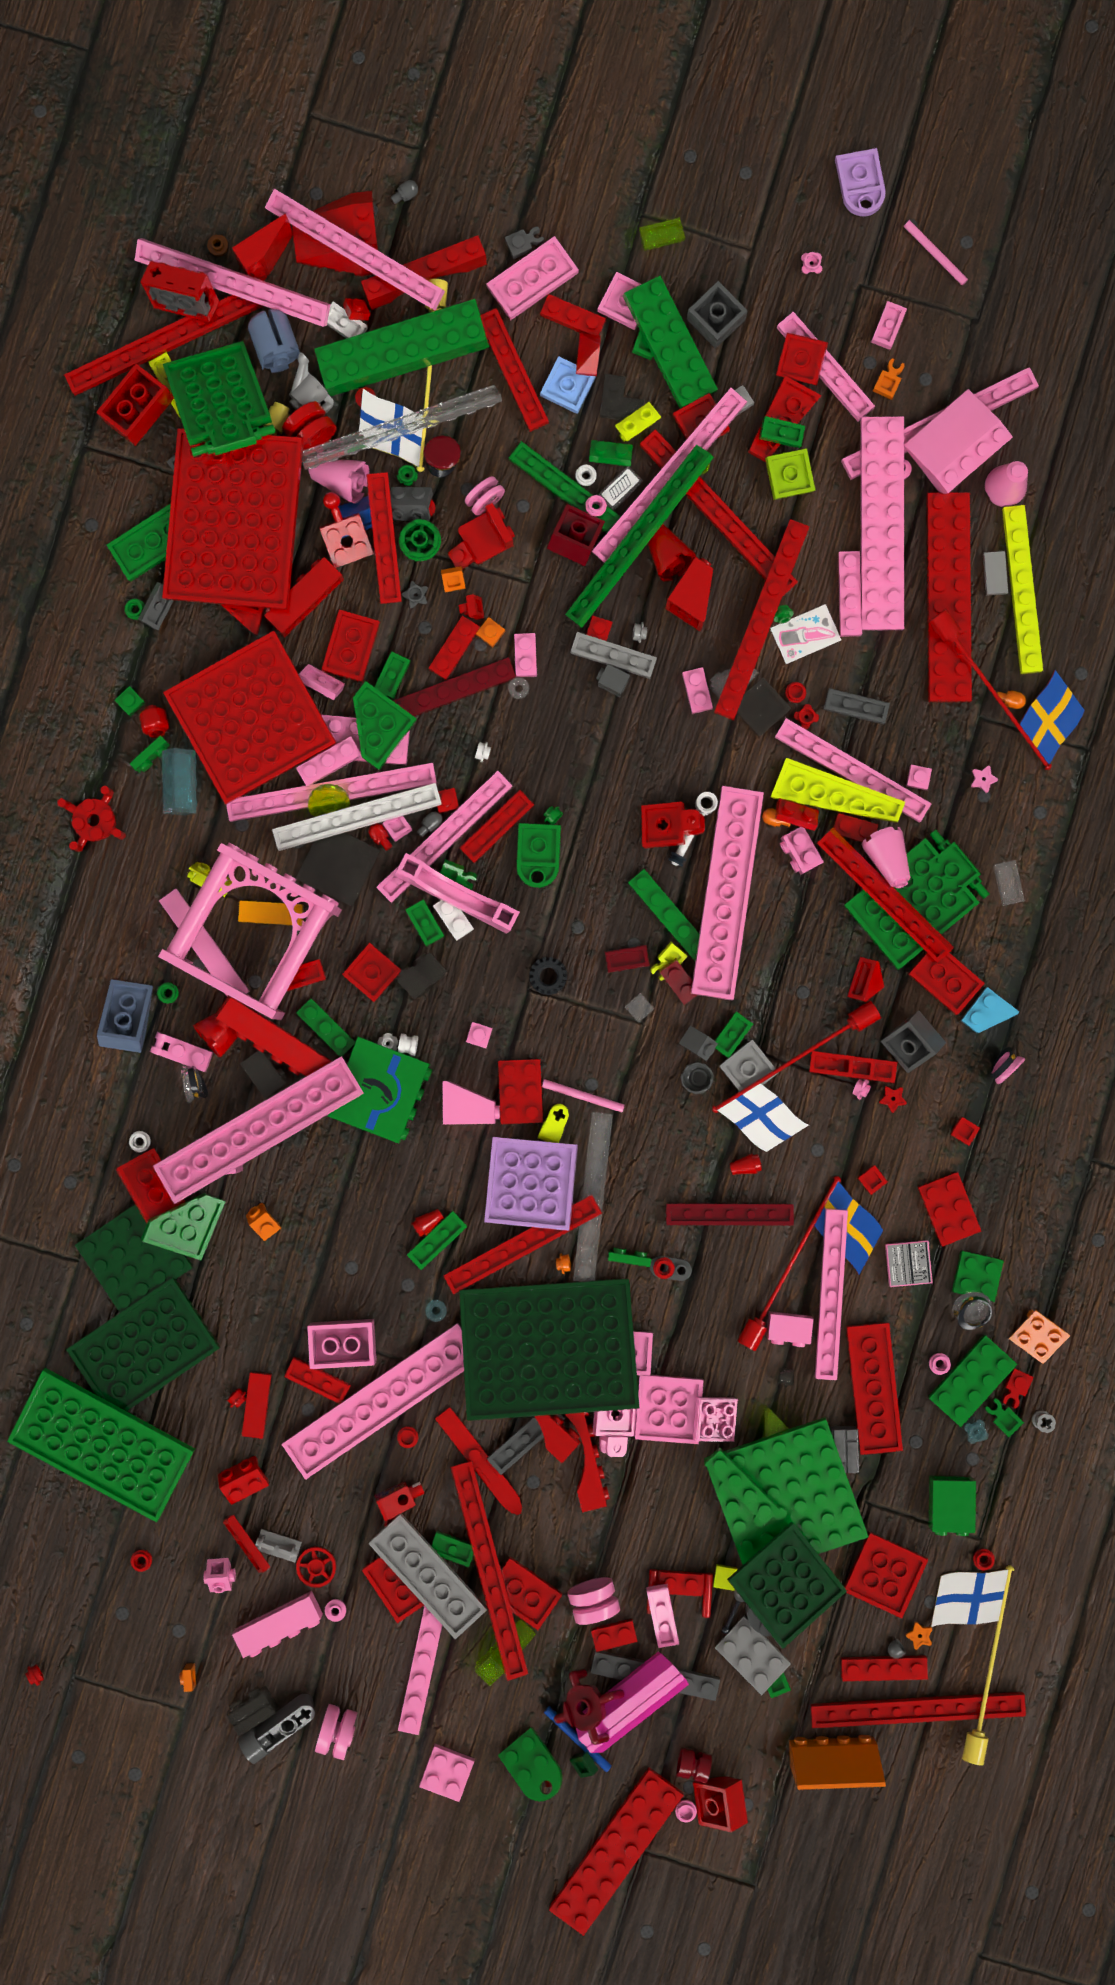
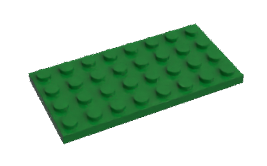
M47 1368L42 1370L7 1441L155 1522H158L195 1451V1448Z

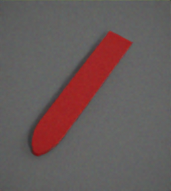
M449 1407L437 1416L435 1420L466 1460L472 1461L474 1470L497 1500L509 1512L516 1515L521 1514L522 1504L517 1492L504 1475H500L487 1460V1453L452 1408Z

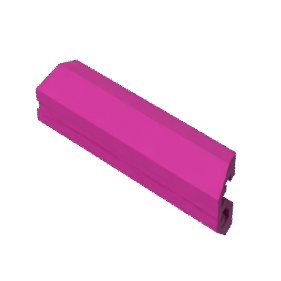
M658 1651L608 1691L620 1689L624 1691L623 1698L605 1703L606 1717L596 1727L598 1735L603 1733L609 1735V1741L594 1745L591 1743L588 1731H580L576 1728L578 1739L587 1747L590 1753H603L687 1687L689 1683L676 1667ZM588 1707L582 1711L584 1714L587 1713Z

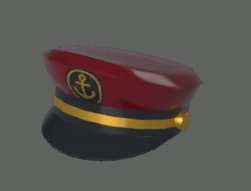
M440 435L432 438L425 445L424 458L427 462V468L432 475L445 477L454 470L459 462L461 453L460 446L456 440L449 436Z

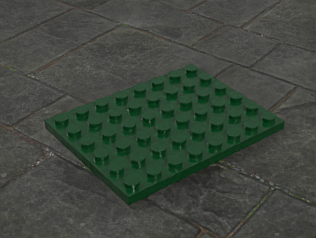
M629 1279L459 1290L467 1421L640 1408Z

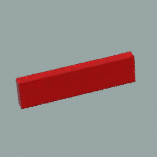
M519 790L460 847V850L475 863L534 804Z

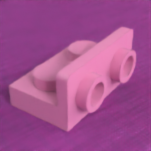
M799 827L780 838L782 841L780 846L785 854L789 853L792 859L790 864L795 872L799 871L800 875L823 863L805 828Z

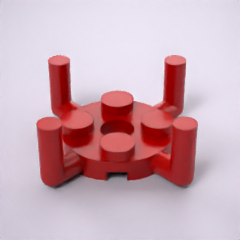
M101 787V793L104 794L101 800L86 799L78 806L63 798L58 799V806L73 813L72 826L80 836L77 842L72 841L69 844L72 850L81 852L87 841H100L108 838L110 835L120 840L125 839V832L115 827L116 818L114 811L108 805L114 795V791L109 787ZM92 815L99 816L100 820L96 826L89 824V818Z

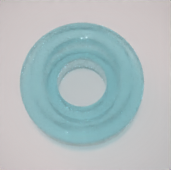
M440 1300L429 1302L425 1310L426 1316L431 1321H441L447 1313L446 1305ZM438 1307L440 1308V1313L434 1314L432 1309Z

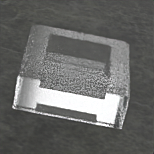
M641 993L625 1006L638 1023L654 1010Z

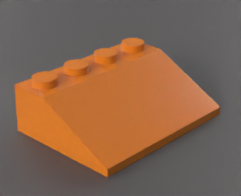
M841 1735L832 1739L826 1736H818L816 1739L796 1737L794 1740H789L790 1768L798 1790L886 1787L878 1745L875 1738L870 1735H859L858 1738Z

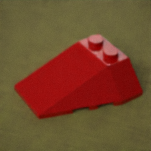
M372 191L348 194L313 211L378 250ZM292 225L297 263L318 268L335 269L337 272H350L357 276L375 275Z

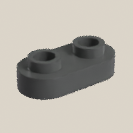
M662 1255L651 1259L649 1268L654 1276H656L653 1270L654 1263L661 1257L669 1258L675 1266L673 1275L667 1279L684 1281L692 1273L691 1265L684 1259ZM664 1264V1269L661 1271H667L668 1266ZM679 1267L685 1268V1272L683 1274H679L677 1272V1269Z

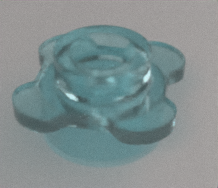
M977 1420L976 1423L965 1424L964 1430L967 1431L969 1436L968 1442L971 1444L987 1440L988 1433L984 1428V1421Z

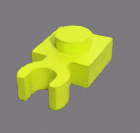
M670 942L657 957L661 962L653 965L650 971L654 974L675 958L682 964L688 956ZM660 975L659 979L661 981L664 980L663 976Z

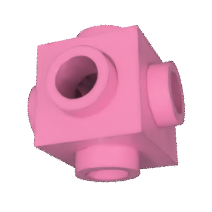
M229 1558L207 1559L204 1583L208 1584L210 1592L222 1593L224 1591H231L232 1582L236 1580L235 1568L231 1567Z

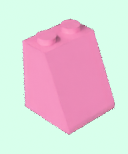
M443 1081V1124H495L496 1119L500 1118V1106H496V1101L451 1081Z

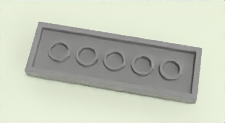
M402 1513L397 1515L369 1541L368 1544L454 1639L458 1638L487 1611L484 1603Z

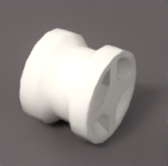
M401 1033L398 1052L402 1054L409 1053L410 1056H415L418 1036L408 1037L406 1034Z

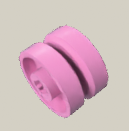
M601 1577L584 1581L567 1591L570 1604L576 1606L573 1609V1615L577 1624L587 1625L604 1621L620 1611L618 1598L612 1596L615 1592L612 1578Z
M329 1704L315 1752L326 1755L331 1742L335 1743L332 1753L333 1758L344 1760L347 1748L350 1747L356 1728L354 1724L358 1712L347 1709L344 1712L342 1721L339 1722L340 1708Z

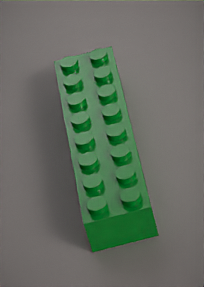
M476 299L321 346L314 350L325 389L331 397L490 347Z

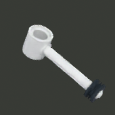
M703 792L696 799V810L703 816H707L716 809L718 800L713 793ZM709 798L712 801V807L709 809L703 808L701 800ZM685 835V845H680L676 853L671 852L672 856L668 860L673 865L683 867V861L687 860L683 856L694 835Z

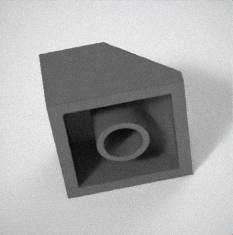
M917 1011L883 1038L881 1043L904 1070L909 1073L936 1055L946 1044V1041L923 1014Z

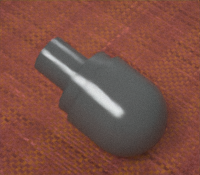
M407 180L399 185L397 188L398 192L391 196L393 203L396 204L401 200L404 202L409 201L418 193L416 182Z
M438 812L429 813L421 822L422 827L416 831L418 835L423 837L427 832L432 833L439 828L443 822L441 814Z

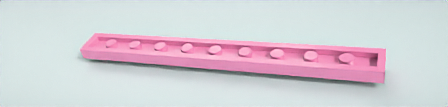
M273 190L265 209L279 217L286 214L290 224L431 309L436 310L445 293L443 289L278 190Z
M143 238L137 240L135 261L149 265L150 261L163 262L170 266L183 267L194 272H203L207 274L215 289L271 309L280 310L283 313L322 327L327 326L331 304Z
M1029 367L974 395L992 411L1037 389L1039 385ZM943 410L905 428L904 444ZM860 450L843 458L841 461L850 480L861 475Z
M732 388L728 390L593 549V554L604 563L607 561L696 444L707 451L747 404L743 397Z
M429 763L318 783L309 787L302 786L241 797L226 806L229 821L233 822L416 789L433 783L437 785L434 764Z

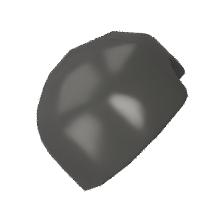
M700 1062L687 1065L680 1077L682 1086L693 1094L707 1092L714 1081L712 1070L706 1064Z

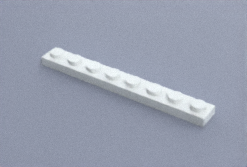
M436 783L278 827L272 829L277 849L281 851L442 804Z

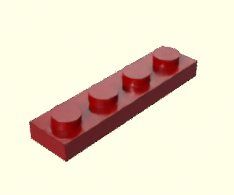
M926 1655L902 1656L898 1659L891 1656L841 1657L842 1681L928 1680Z

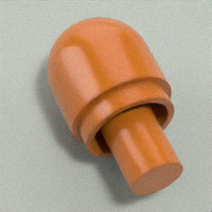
M1012 690L1007 691V694L997 692L1007 707L1020 709L1026 703L1025 696L1020 692Z
M768 808L763 812L762 819L766 824L774 827H780V825L790 827V823L775 819L776 809Z

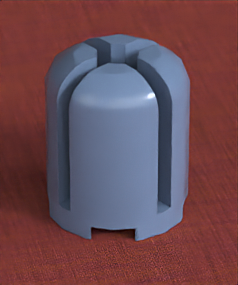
M269 309V318L265 311L257 313L251 318L248 331L262 370L266 368L270 369L271 373L289 369L288 364L298 359L300 350L287 315L280 310Z

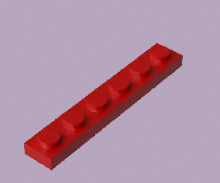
M497 308L482 314L481 318L488 343L529 432L549 424V420Z
M388 472L366 474L380 604L402 602Z

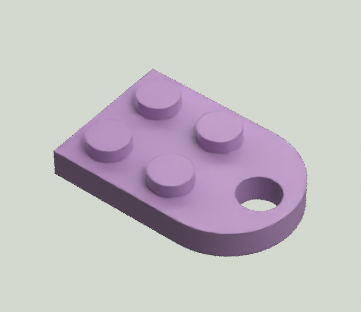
M877 148L837 155L835 163L842 198L846 208L857 216H870L876 213L882 206L885 198V186ZM868 200L871 203V207L868 209L863 208L860 202Z

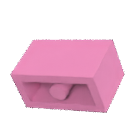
M769 1311L766 1337L768 1340H771L772 1344L784 1345L785 1341L792 1342L793 1346L805 1347V1344H811L813 1318L807 1315Z

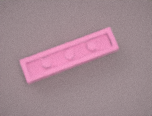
M860 551L838 552L840 637L861 636Z

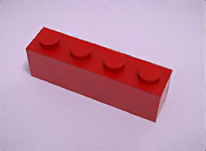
M325 557L321 560H316L312 564L311 570L306 575L302 574L296 580V585L290 590L288 610L267 608L264 615L265 618L285 638L344 580L342 574Z

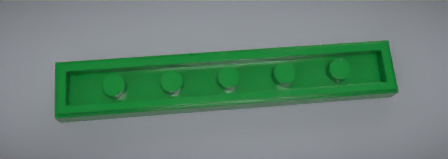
M521 441L509 456V460L565 503L588 513L585 507L586 501L593 495ZM597 504L592 505L594 509L600 508ZM608 506L604 514L597 516V518L605 521L602 531L607 534L621 518L620 515Z

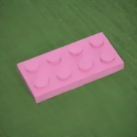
M554 236L486 283L506 315L512 320L577 275L579 269Z

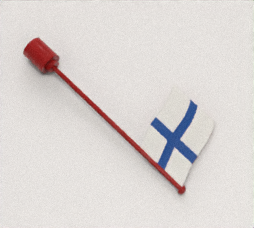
M871 1001L866 1002L848 1014L849 1019H847L848 1024L716 1107L713 1105L712 1111L714 1113H718V1111L734 1122L752 1143L766 1152L809 1125L797 1118L778 1096L761 1083L850 1027L852 1030L862 1031L881 1019L879 1011Z

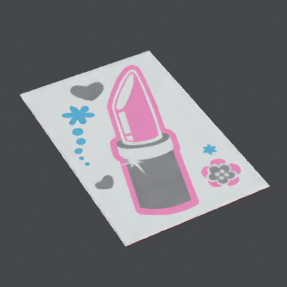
M826 604L792 618L787 623L778 624L770 628L786 664L841 641Z

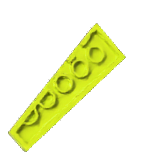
M788 758L784 762L771 795L773 799L779 800L781 798L798 804L898 823L906 803Z

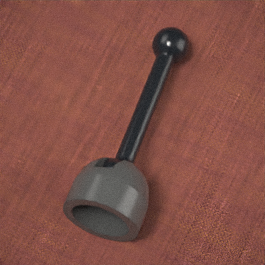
M734 1590V1597L737 1601L726 1625L721 1629L724 1634L730 1632L729 1627L740 1603L744 1602L736 1590Z

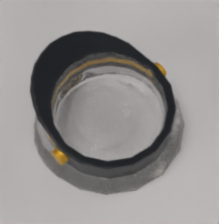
M183 1066L181 1073L186 1102L191 1103L195 1098L199 1097L206 1099L208 1097V1090L200 1073L196 1070L195 1066Z
M969 1292L955 1300L953 1312L959 1326L965 1330H973L988 1323L992 1316V1302L988 1296L979 1292Z

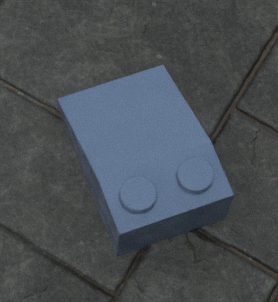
M111 979L97 1032L100 1047L142 1052L153 986Z

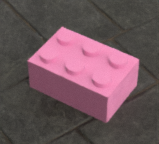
M374 1319L313 1322L307 1326L310 1369L375 1365Z

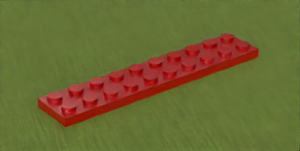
M927 493L928 702H971V664L954 641L951 643L948 640L943 642L929 623L937 614L947 609L961 628L958 632L960 636L957 639L971 657L970 493Z

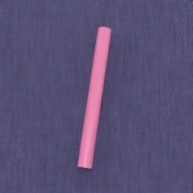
M910 220L904 225V228L962 286L968 281V278Z
M544 1079L542 1085L543 1088L618 1112H623L625 1106L624 1104Z

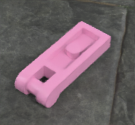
M157 1032L155 1045L150 1049L151 1053L190 1067L195 1066L196 1069L203 1072L207 1071L213 1052ZM164 1042L170 1043L168 1051L162 1049Z

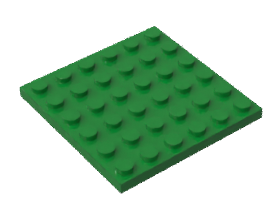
M826 1417L724 1451L780 1507V1511L765 1525L708 1469L742 1565L791 1522L796 1525L818 1554L868 1538V1533Z

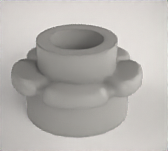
M643 622L641 624L635 623L632 633V640L641 643V640H645L647 635V627H644Z

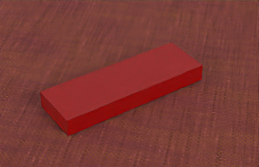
M293 1357L284 1376L338 1404L343 1402L351 1384L321 1369H310L309 1363Z
M250 1372L242 1436L264 1438L272 1374Z
M230 1515L225 1518L223 1524L258 1573L267 1571L270 1565L235 1516Z

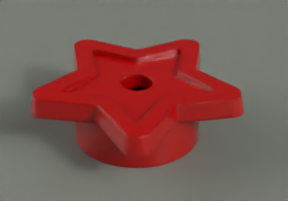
M887 1086L884 1087L885 1095L879 1103L887 1105L891 1113H894L898 1106L907 1104L902 1098V1087L895 1090Z

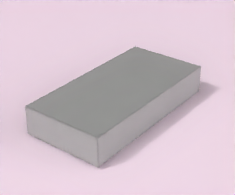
M1005 551L984 552L983 566L986 596L1007 594L1008 583Z

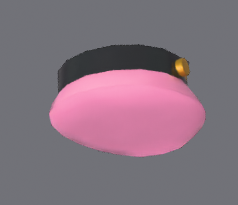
M1011 1047L1005 1048L997 1057L990 1074L995 1079L996 1084H1001L1025 1061V1058L1016 1056L1012 1052Z

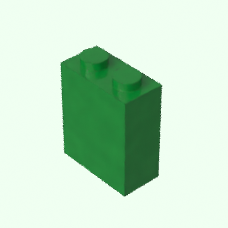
M929 1476L928 1527L930 1530L935 1532V1535L940 1536L948 1535V1533H956L958 1536H969V1533H975L976 1481L972 1477Z

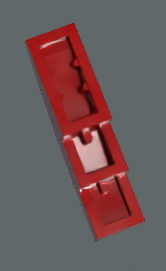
M812 1051L809 1072L895 1083L897 1062Z

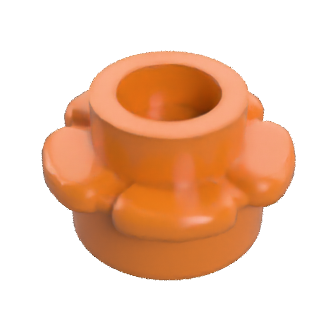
M560 1253V1258H556L557 1270H561L562 1274L571 1271L569 1254L563 1255Z

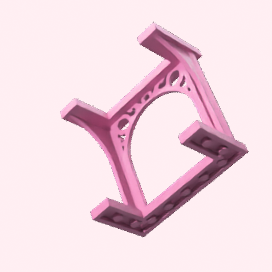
M221 843L217 849L220 854L169 947L167 950L162 949L158 957L267 1017L282 1020L285 1012L277 1009L321 928L331 916L335 915L338 917L342 909L337 907L339 905L337 901L325 894L321 897L314 894V888L306 884L302 887L295 883L297 879L286 873L284 876L277 874L278 869L266 863L263 866L257 863L259 858L250 853L244 852L231 843H228L227 846ZM238 866L245 870L246 876L242 882L237 881L234 876V871ZM250 869H252V874L254 876L258 875L257 881H253L250 879ZM228 874L230 880L232 881V884L230 886L224 885L225 882L228 881V879H226ZM272 883L276 884L275 889H271L270 885ZM243 886L262 887L275 893L287 906L293 926L292 938L288 949L259 1001L194 966L193 962L185 958L215 903L227 892ZM289 893H292V897H296L298 895L301 896L294 899L293 901H289L287 899V895ZM299 902H307L309 904L308 910L301 914L294 911V906ZM298 918H307L306 921H303L302 926H299L297 923Z

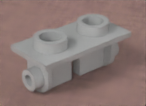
M261 1529L255 1546L260 1552L296 1562L302 1542Z

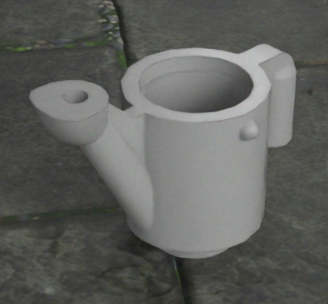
M300 352L298 356L299 366L291 392L289 393L292 398L289 403L297 410L309 402L317 401L321 403L324 401L325 403L322 407L326 414L333 407L334 401L320 382L309 374V360Z

